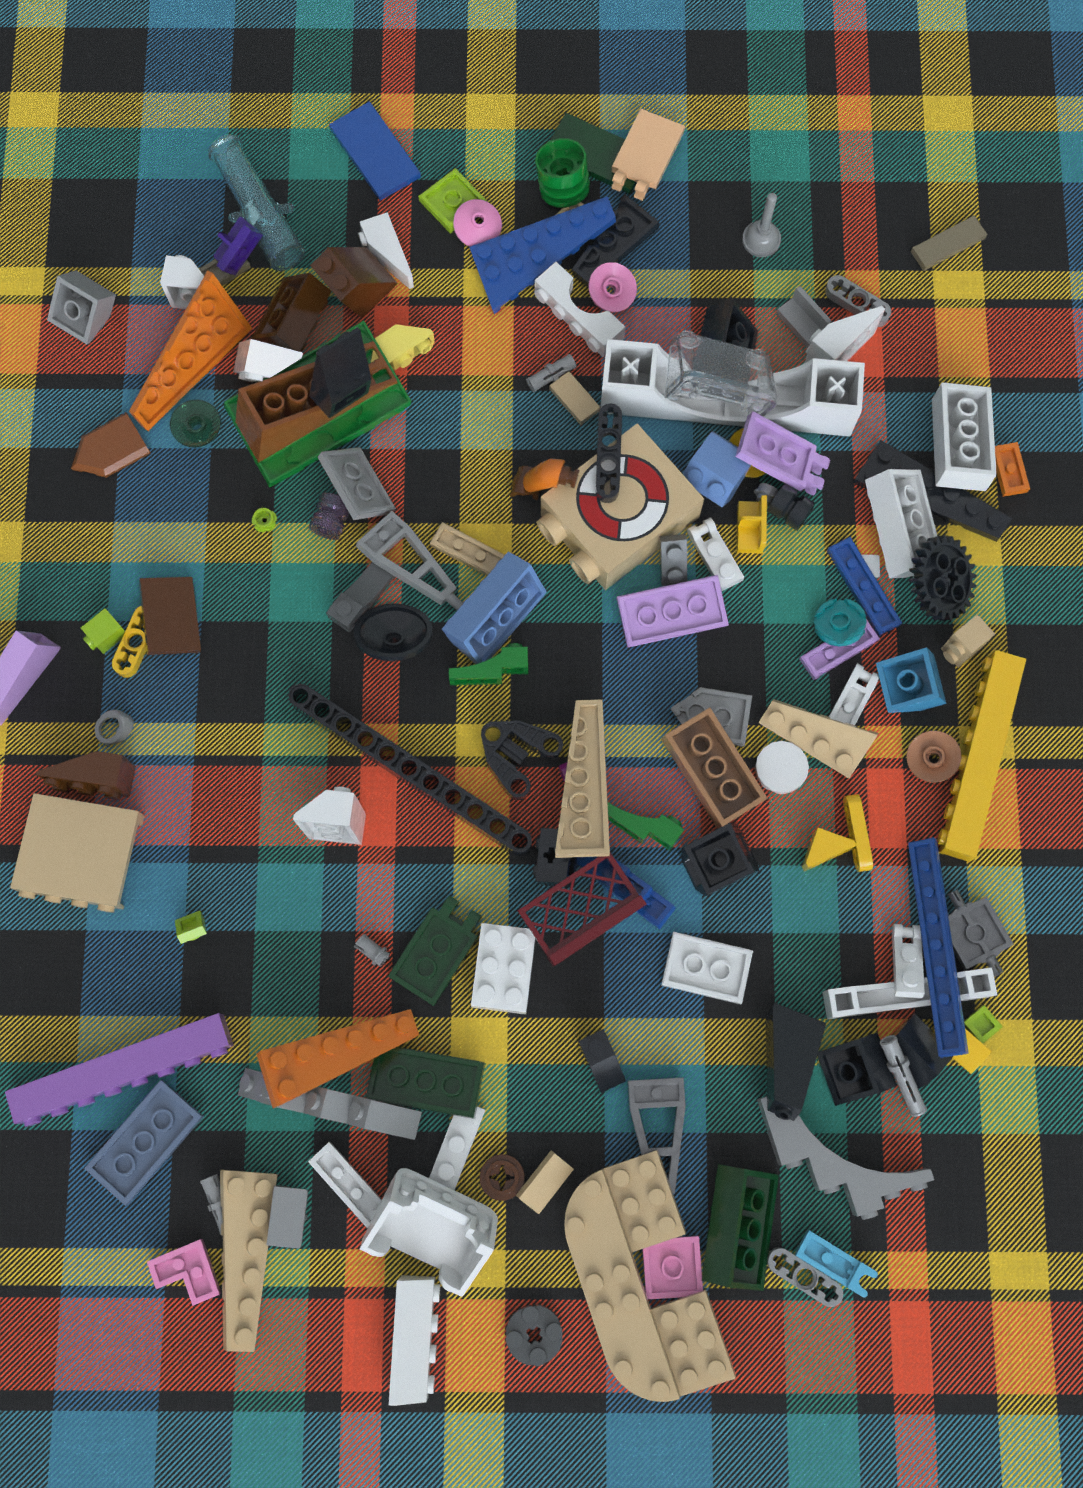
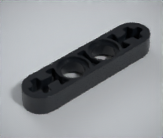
M612 403L602 406L598 417L595 492L598 500L603 503L615 501L619 495L622 410L619 406ZM608 413H613L612 428H607ZM610 435L615 437L617 443L614 446L608 447L603 444L602 439ZM605 460H612L616 467L612 471H606L601 467V463ZM605 478L610 479L611 491L608 495L602 490L605 488Z

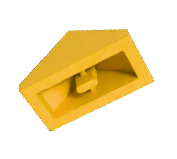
M817 828L813 832L802 869L805 872L852 850L857 845L854 840Z

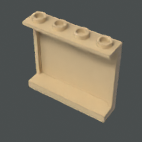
M33 793L10 888L18 891L19 897L35 899V895L45 896L44 901L61 904L62 899L72 901V906L87 908L88 904L98 905L97 910L114 913L115 908L123 910L124 905L120 904L135 836L138 826H143L145 816L135 810Z

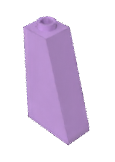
M16 630L0 656V726L61 648L41 633Z

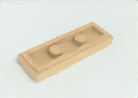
M443 522L430 542L431 547L486 576L494 569L498 561L505 556Z

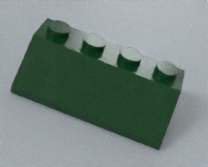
M718 1164L702 1281L728 1288L764 1290L779 1175Z

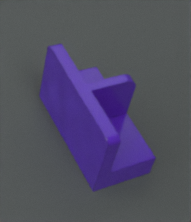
M239 217L228 235L222 232L217 234L223 242L214 254V258L218 261L216 266L223 272L236 276L263 234L245 218Z

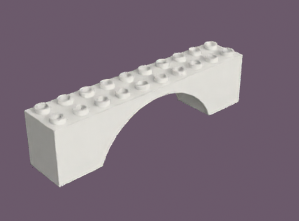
M607 339L601 407L609 403L616 404L622 410V415L742 427L745 426L747 416L754 411L789 431L850 437L862 412L865 363L813 358L807 363L789 370L770 374L749 375L744 403L736 404L704 396L690 380L693 366L673 358L659 344Z

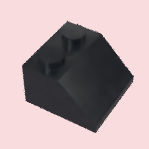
M878 1032L818 1052L817 1056L835 1106L879 1094L897 1086L893 1073L887 1067L888 1060L880 1045Z

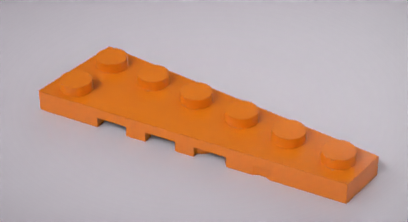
M409 1009L259 1051L256 1055L272 1108H277L419 1036V1032L412 1011Z

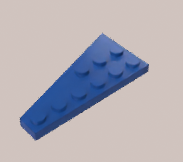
M608 196L469 247L493 314L500 311V307L509 300L513 301L519 296L518 293L529 285L533 286L535 279L555 262L559 265L562 264V260L570 254L573 255L579 251L580 246L590 239H595L616 223V216Z

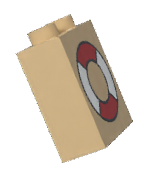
M638 423L621 435L619 495L615 501L603 503L596 496L597 454L578 468L580 473L575 488H571V484L568 483L566 486L559 484L557 488H551L541 496L542 517L536 523L543 536L553 546L563 541L574 553L569 562L578 577L586 584L596 579L605 591L660 549V536L678 535L700 517L704 502L702 495ZM617 440L609 444L608 447L614 446L617 443ZM605 460L601 463V467L606 471H612L616 464L612 460ZM605 478V488L602 490L607 495L611 491L610 479Z

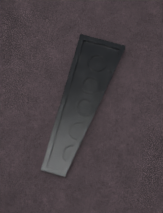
M882 440L879 441L853 482L867 489L866 479L888 469L921 470L931 513L943 517L944 521L962 526L966 530L997 542L1012 519L964 489L937 487L934 471Z

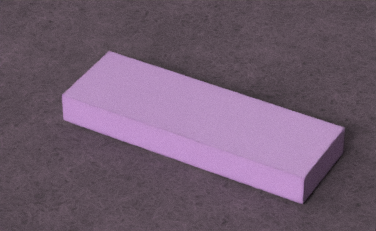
M867 621L865 633L855 643L839 647L824 642L801 656L799 660L812 679L815 680L875 644L880 638Z

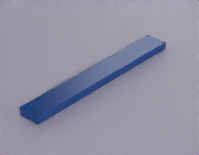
M933 837L909 842L908 846L938 1056L943 1058L969 1054L937 839Z

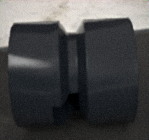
M784 484L771 502L767 512L778 519L785 518V524L798 531L816 503L804 495L798 497L796 490Z

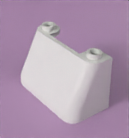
M401 1168L392 1179L362 1239L360 1250L377 1257L386 1255L390 1246L440 1269L439 1281L442 1287L462 1297L494 1251L498 1218L496 1213L488 1206L417 1172Z

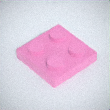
M699 1236L676 1237L642 1249L645 1292L648 1299L680 1298L703 1291Z

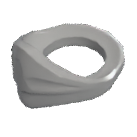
M120 710L107 711L96 721L95 736L102 744L113 745L120 743L131 733L134 721L129 715ZM110 718H116L119 722L116 734L111 738H104L101 732L103 723Z

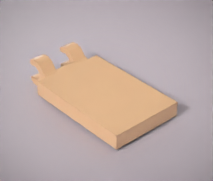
M640 109L612 165L611 172L615 174L612 178L614 183L611 188L621 192L626 179L637 182L634 189L636 190L634 198L643 201L649 187L657 189L682 138L685 126Z

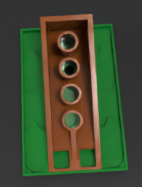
M364 320L346 331L351 332L357 327L361 330L372 378L369 393L331 418L327 417L309 395L318 349L325 344L330 345L335 342L341 334L303 355L301 359L274 376L264 378L263 382L259 381L240 388L238 394L224 401V408L241 435L243 442L261 474L264 476L269 488L319 460L318 456L321 452L335 450L374 429L376 425L401 413L411 405L410 397ZM374 350L379 359H376L373 362H371L372 353Z

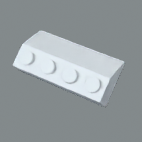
M252 339L239 342L233 373L239 374L238 379L263 382V378H270L301 359L303 353Z
M888 469L866 479L865 483L889 578H906L914 576L909 571V568H915V564L911 560L918 557L915 550L921 549V543L927 542L928 538L937 536L921 470Z
M334 787V791L325 790L294 814L293 820L309 839L362 845L366 813L355 793H351L349 788Z
M401 1275L397 1280L389 1391L390 1406L427 1402L428 1394H434L435 1375H430V1363L436 1362L437 1345H432V1333H437L438 1314H433L434 1302H439L440 1284H435L436 1277Z

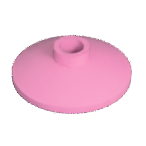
M473 199L466 201L457 209L454 215L453 226L460 241L471 247L498 237L502 229V220L499 212L492 204L484 200ZM475 218H481L483 223L477 224Z
M609 262L600 265L594 270L589 279V294L593 302L604 311L612 313L621 312L627 309L636 297V280L630 270L619 263ZM608 286L613 288V294L607 291Z

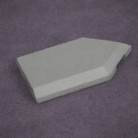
M700 687L690 696L670 708L680 723L683 724L710 707L732 743L736 746L745 747L752 695Z

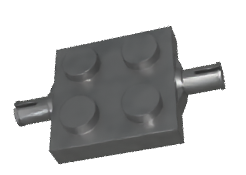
M958 889L949 893L948 896L955 907V910L948 916L953 951L963 970L976 964L986 963L989 968H992L994 977L1000 975L1004 971L996 957L1003 950L1014 944L987 896L976 902L965 904Z

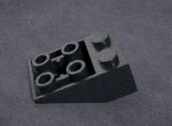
M358 327L351 332L346 331L342 333L335 342L330 345H323L316 353L309 396L328 418H331L369 393L372 378L361 330Z

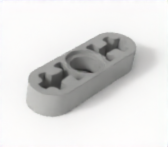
M836 275L828 280L825 294L831 301L854 315L865 312L869 304L872 305L869 310L882 306L885 308L878 327L887 324L891 315V308L886 302L843 276ZM838 285L841 286V290L839 289L837 292L833 290ZM850 291L848 298H844L847 292ZM856 296L861 297L865 304L856 306L852 303L851 299Z
M776 1247L769 1251L767 1266L772 1272L827 1307H835L840 1304L843 1299V1289L839 1283L784 1248ZM782 1253L785 1254L784 1260L792 1266L794 1265V1260L798 1262L792 1269L790 1278L786 1276L790 1272L783 1266H779L778 1269L775 1268L776 1262L773 1260L775 1255L780 1257ZM801 1269H809L812 1273V1281L808 1285H800L797 1281V1273ZM819 1276L823 1278L819 1282L826 1288L834 1286L833 1292L836 1293L834 1299L829 1297L827 1301L824 1300L825 1293L817 1288L815 1293L811 1292L816 1287Z

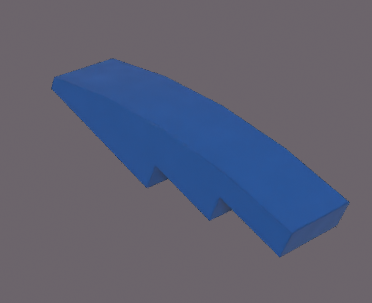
M577 857V865L582 868L598 857ZM607 859L597 865V876L612 877L613 867ZM615 859L639 896L641 895L646 902V905L636 911V913L660 930L675 911V906L656 893L650 885L633 874L628 867ZM593 868L587 871L586 873L592 874ZM616 873V874H615V879H616V880H621V879L619 878V876L617 875V873ZM595 879L609 891L610 882ZM614 883L612 894L618 899L624 900L631 895L625 885Z

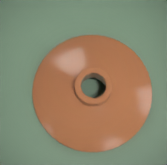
M927 731L915 737L910 743L907 750V763L911 772L917 778L931 783L942 782L949 779L958 770L961 763V750L956 740L947 733ZM936 755L939 757V761L932 763L929 761V758Z

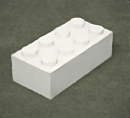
M942 382L932 398L935 484L937 487L986 491L996 477L991 387Z

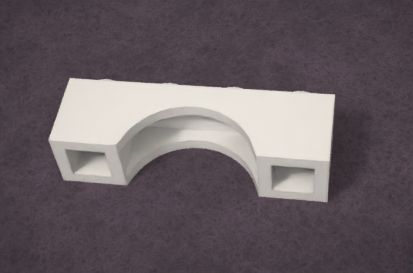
M555 262L535 279L536 298L541 303H546L559 320L563 319L576 336L580 335L586 341L590 350L595 353L598 352L604 357L606 355L607 339L623 340L625 337V326L609 311L587 313L576 307L570 297L573 291V277Z

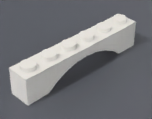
M992 968L957 972L961 1001L989 998L997 995ZM927 977L924 978L925 994L923 998L895 996L894 982L828 989L822 992L827 1019L931 1005Z

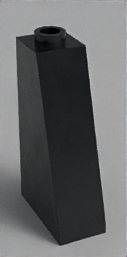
M774 1003L766 1016L767 1111L775 1113L780 1119L794 1121L803 1108L826 1023Z

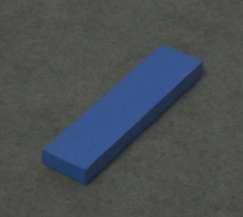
M848 537L828 547L827 552L857 603L865 611L866 618L878 637L901 626L902 621L852 538Z

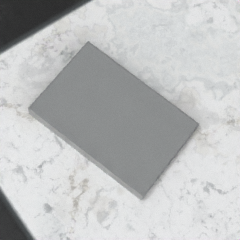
M360 447L323 451L319 454L318 459L353 520L388 515L391 511H395L394 504Z

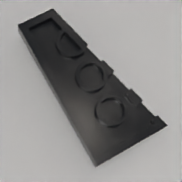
M625 194L620 200L618 208L613 210L616 216V223L596 237L592 245L586 248L572 268L573 276L587 287L590 276L597 267L609 262L620 263L659 228V221Z

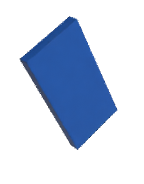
M370 101L329 124L331 132L380 201L421 178L420 171Z

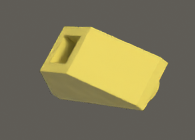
M397 324L375 338L394 371L399 367H407L415 356L420 353L426 354L435 344L434 333L431 329ZM374 350L372 353L371 362H373L376 359H379Z

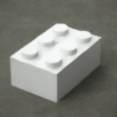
M481 923L471 1001L472 1008L518 1014L527 1013L535 937L529 929Z

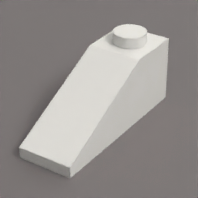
M388 212L360 221L362 232H359L358 236L362 247L367 246L383 267L409 289L414 288L411 270Z

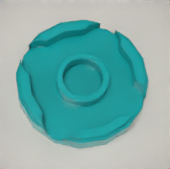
M831 599L823 603L815 613V632L822 641L829 645L839 647L851 645L858 641L865 633L867 625L865 611L858 603L850 599H844V601Z

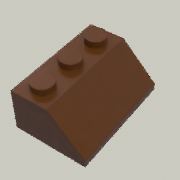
M311 273L284 277L251 339L301 352L306 346V339L309 333L317 325V318L320 312L328 304L327 299L331 290Z

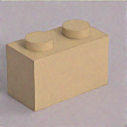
M976 615L957 630L943 645L941 650L946 660L959 668L981 650L995 633Z

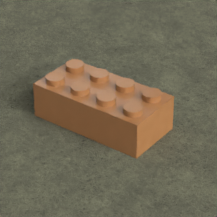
M710 707L661 738L717 829L768 799Z

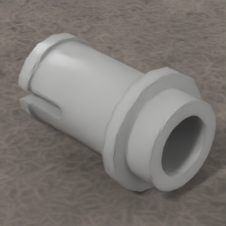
M363 934L355 943L356 945H354L355 949L372 960V965L374 966L377 964L381 967L390 956L386 947L382 948L366 934Z

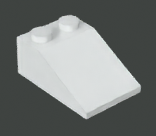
M879 306L829 323L823 330L818 329L809 340L811 344L805 352L807 356L804 363L813 358L848 361L875 334L885 308Z

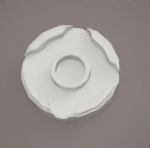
M785 741L773 742L764 747L758 755L755 764L756 776L761 785L777 794L792 793L801 787L807 778L809 769L807 757L801 748Z

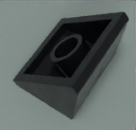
M915 1013L892 1034L897 1037L903 1055L909 1059V1069L918 1090L936 1078L953 1057L941 1058L938 1056L935 1033Z

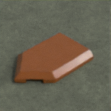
M127 412L81 437L71 469L107 478L149 455L150 451Z

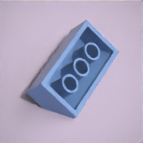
M508 551L498 561L488 576L481 581L470 597L464 601L457 612L447 621L442 630L450 642L474 664L487 661L493 657L547 592L531 564Z

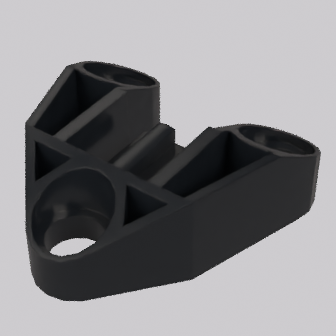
M520 720L488 722L481 729V739L487 767L511 799H525L530 793L531 785L529 779L518 771L513 764L499 755V752H502L519 766L524 763L529 753L511 740V737H513L531 752H535L546 759H554L563 750L562 738L556 733ZM490 728H496L500 731L501 736L496 741H489L485 736L486 731ZM554 739L558 742L559 747L555 752H547L543 747L544 742ZM516 780H522L526 784V790L521 794H516L511 790V785Z

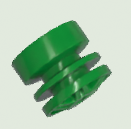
M558 138L541 146L536 153L535 165L542 199L547 204L557 208L571 207L583 201L590 189L587 155L584 147L579 142L569 138Z

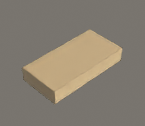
M569 371L549 387L550 391L580 425L600 411V406Z
M551 1150L516 1196L536 1213L540 1214L574 1169Z

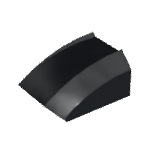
M729 823L682 847V863L695 889L704 896L719 891L759 871L757 861L743 832L736 823Z

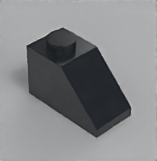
M604 1029L577 1042L601 1093L626 1081Z

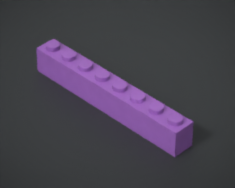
M217 1013L5 1091L14 1124H24L25 1127H29L42 1122L41 1117L51 1114L52 1117L63 1115L69 1112L67 1107L78 1104V1107L90 1105L95 1102L94 1097L105 1094L106 1098L122 1092L121 1087L129 1084L132 1085V1088L148 1083V1077L157 1074L159 1078L175 1073V1067L185 1065V1068H189L202 1063L200 1058L211 1055L212 1058L225 1055L228 1053L227 1048L234 1045L225 1016Z

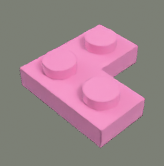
M203 1239L147 1261L155 1288H161L183 1278L192 1306L221 1294Z

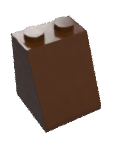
M328 247L310 265L336 297L362 318L398 284L367 247Z

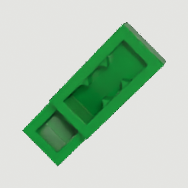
M517 643L508 644L507 647H501V653L487 661L466 667L449 668L450 685H502V674H528V647H522V644Z
M607 801L608 821L641 844L649 836L670 851L684 831L680 827L682 825L681 822L671 815L666 817L662 814L660 818L642 817L626 812Z

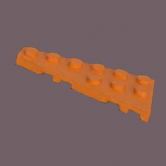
M207 270L129 410L137 422L147 431L252 329L212 272Z

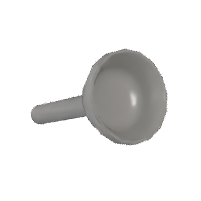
M775 193L768 194L762 219L750 223L742 235V243L745 250L756 257L773 255L781 244L780 231L771 222L777 201Z

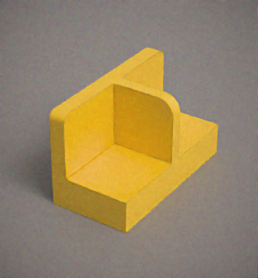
M761 495L759 502L739 501L737 505V553L762 554L767 540V495Z

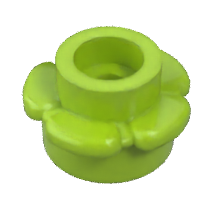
M260 508L255 511L252 517V524L255 525V529L258 532L272 531L276 526L277 516L273 511L267 508Z

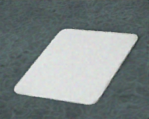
M862 555L874 577H880V556Z

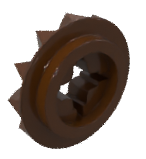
M505 1154L495 1155L489 1158L482 1166L480 1184L483 1191L490 1198L498 1201L509 1200L515 1197L523 1187L524 1171L521 1164L514 1157ZM501 1165H504L505 1174L515 1177L505 1181L503 1190H501L498 1180L490 1178L494 1174H499Z

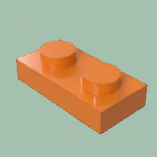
M1018 442L995 446L996 474L1002 496L1027 493L1030 490Z

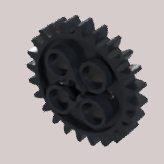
M946 535L928 538L927 542L921 543V549L915 550L918 557L911 559L915 564V568H909V571L914 574V577L909 579V582L915 584L911 593L917 592V597L914 601L921 602L920 611L926 610V616H933V620L944 621L959 618V614L966 613L965 607L971 606L968 598L975 597L971 592V588L977 587L972 582V579L976 578L977 575L971 571L975 564L969 563L972 555H965L967 547H960V540H954L953 536L946 537Z

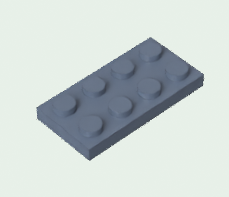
M160 1080L84 1169L120 1202L127 1206L204 1116L165 1081Z

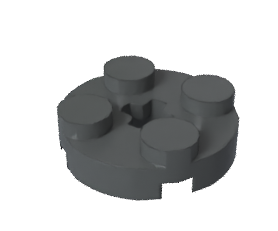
M540 1304L524 1306L515 1311L506 1327V1343L511 1354L518 1361L526 1365L541 1366L552 1360L562 1345V1327L557 1315L548 1307ZM538 1327L541 1329L539 1335L542 1339L540 1341L534 1340L532 1343L528 1340L529 1334L526 1332L529 1328L534 1330Z

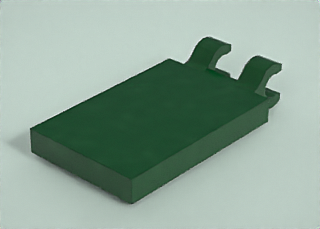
M450 895L439 911L433 907L430 909L388 975L389 978L433 1006L436 1005L479 937L472 933V931L482 918L480 914L471 910L464 922L453 916L452 913L460 902Z

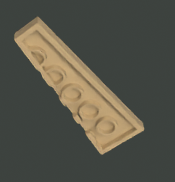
M576 700L555 858L610 856L603 701Z
M234 1170L220 1171V1197L223 1223L221 1224V1235L223 1236L222 1264L224 1272V1282H222V1298L224 1300L223 1349L225 1351H255L268 1245L266 1244L271 1205L278 1174Z

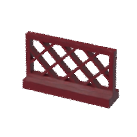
M610 852V856H601L594 859L520 908L518 913L554 967L644 907L646 902L641 895L639 896ZM605 859L613 867L611 878L596 875L597 865ZM593 868L592 874L586 873L587 871ZM616 873H617V875L619 876V878H620L621 880H616V879H615V874H616ZM579 876L591 878L589 894L573 891L576 878ZM595 879L610 882L608 897L592 894ZM571 882L570 890L563 888ZM614 883L625 885L631 895L624 900L612 899ZM557 891L569 893L566 909L550 906L552 894ZM572 894L588 897L585 913L569 910ZM548 898L547 905L540 904V902ZM591 898L607 901L605 912L600 916L588 913ZM610 902L618 903L609 909ZM534 906L546 908L543 924L532 922L526 912ZM549 909L565 912L562 928L546 925ZM568 913L584 916L581 929L578 931L565 929ZM587 917L595 918L586 925ZM535 926L542 927L541 935L539 934ZM545 928L561 931L559 943L551 949L543 940ZM564 932L572 934L563 940Z

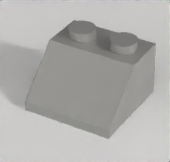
M78 271L58 275L47 321L83 343L90 344L110 318L116 294Z

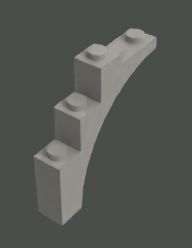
M245 1068L240 1080L238 1096L271 1105L262 1072ZM316 1087L278 1107L415 1140L422 1112L323 1087Z
M767 1096L757 1099L777 1164L786 1165V1168L790 1169L803 1165L802 1159H805L815 1190H823L824 1194H829L841 1190L839 1185L842 1184L852 1215L861 1216L862 1220L878 1216L877 1210L884 1208L882 1196H884L885 1200L901 1196V1190L911 1188L912 1192L919 1191L928 1187L927 1182L934 1180L932 1171L928 1168L906 1172H880L865 1169L846 1161L826 1148L808 1130L799 1115L794 1121L780 1119L775 1113L767 1111Z

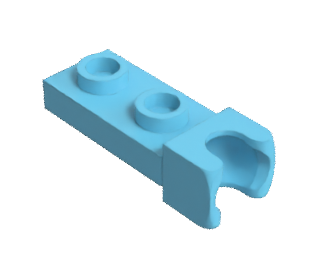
M810 1230L806 1231L794 1253L798 1258L863 1298L868 1293L859 1284L861 1276L868 1275L872 1278L878 1276L877 1271Z

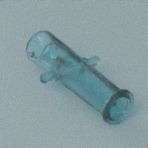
M227 134L219 137L208 149V158L216 163L241 210L230 213L228 216L229 221L236 223L239 217H243L263 234L258 244L272 269L275 271H285L293 268L305 255V248L283 215L293 212L294 205L292 203L279 204L275 202L244 152L242 140L237 135Z

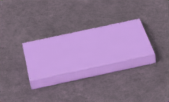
M718 575L616 597L627 648L729 626Z

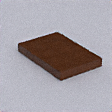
M192 577L140 578L139 588L147 655L200 653L201 644Z

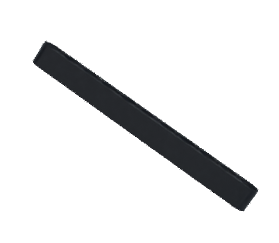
M297 684L290 689L288 698L297 712L511 854L523 857L530 852L532 838L527 830L307 685ZM299 695H308V699L304 703L296 702ZM320 709H330V712L326 717H317V713ZM343 722L351 723V728L346 732L338 730ZM370 736L373 738V742L369 746H361L360 741L363 737ZM387 750L395 752L394 758L389 761L382 760L381 756ZM407 765H415L417 767L416 772L412 775H405L403 769ZM429 779H436L439 782L438 787L433 790L426 789L425 783ZM452 793H456L461 796V799L457 804H449L446 801L447 797ZM473 808H480L483 814L478 819H472L468 816L469 811ZM493 823H503L505 830L500 834L493 833L490 830ZM517 837H523L528 843L524 848L518 849L513 846V840Z

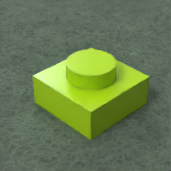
M201 911L175 920L176 935L181 944L189 940H196L200 936L207 934L205 919Z
M985 1005L979 1007L964 1020L965 1028L982 1043L986 1042L1003 1027Z

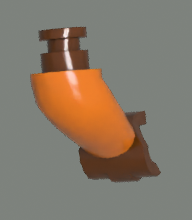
M555 458L543 461L534 468L521 466L513 478L510 497L532 495L533 499L538 500L541 490L552 487L557 488L559 484L566 486L568 483L571 484V488H575L580 470L571 471V467L565 466V460Z

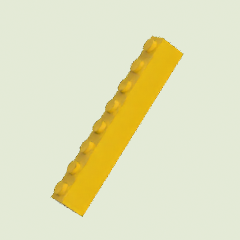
M995 650L989 657H985L981 668V671L985 672L983 681H979L975 691V696H978L977 704L972 706L969 714V720L972 721L970 730L967 729L964 734L962 744L966 745L964 754H961L958 778L953 780L950 788V794H953L951 804L948 803L943 816L947 820L945 829L940 830L937 844L940 845L939 853L968 862L977 858L1026 658Z

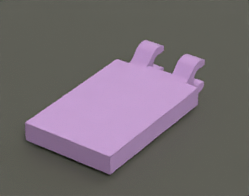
M754 411L747 416L735 456L798 491L805 489L810 495H815L817 488L822 490L825 481L823 478L811 474L810 471L820 475L822 468L828 469L830 463L828 457L816 453L817 446Z

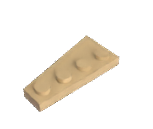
M775 699L772 700L759 721L761 725L798 746L847 778L851 777L878 735L877 732L867 731L855 725L833 720L830 717L818 715Z

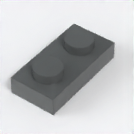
M686 534L660 536V580L662 586L687 582Z

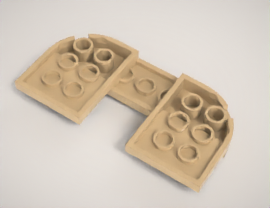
M658 1150L608 1166L587 1177L573 1192L567 1205L565 1235L606 1361L613 1375L633 1394L651 1401L667 1402L678 1400L681 1396L736 1379V1374L707 1290L651 1308L632 1252L686 1234Z

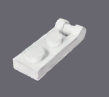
M712 518L704 520L703 524L697 527L694 525L687 529L692 543L711 576L718 575L721 591L744 580L741 570L717 531ZM707 533L710 539L704 542L701 536Z
M857 663L829 715L830 719L855 725L879 680V674L875 672L871 674L864 670V666ZM860 679L866 682V687L856 683L857 680Z
M893 924L892 949L895 996L923 998L925 989L920 925H912V928L903 927L902 924ZM902 938H911V943H903Z

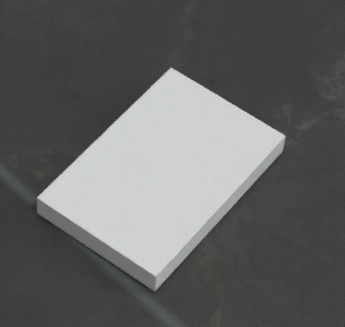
M673 932L661 986L742 1004L753 950Z

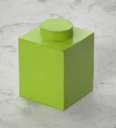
M106 608L81 627L86 634L83 640L92 650L98 648L103 654L122 640L125 630Z

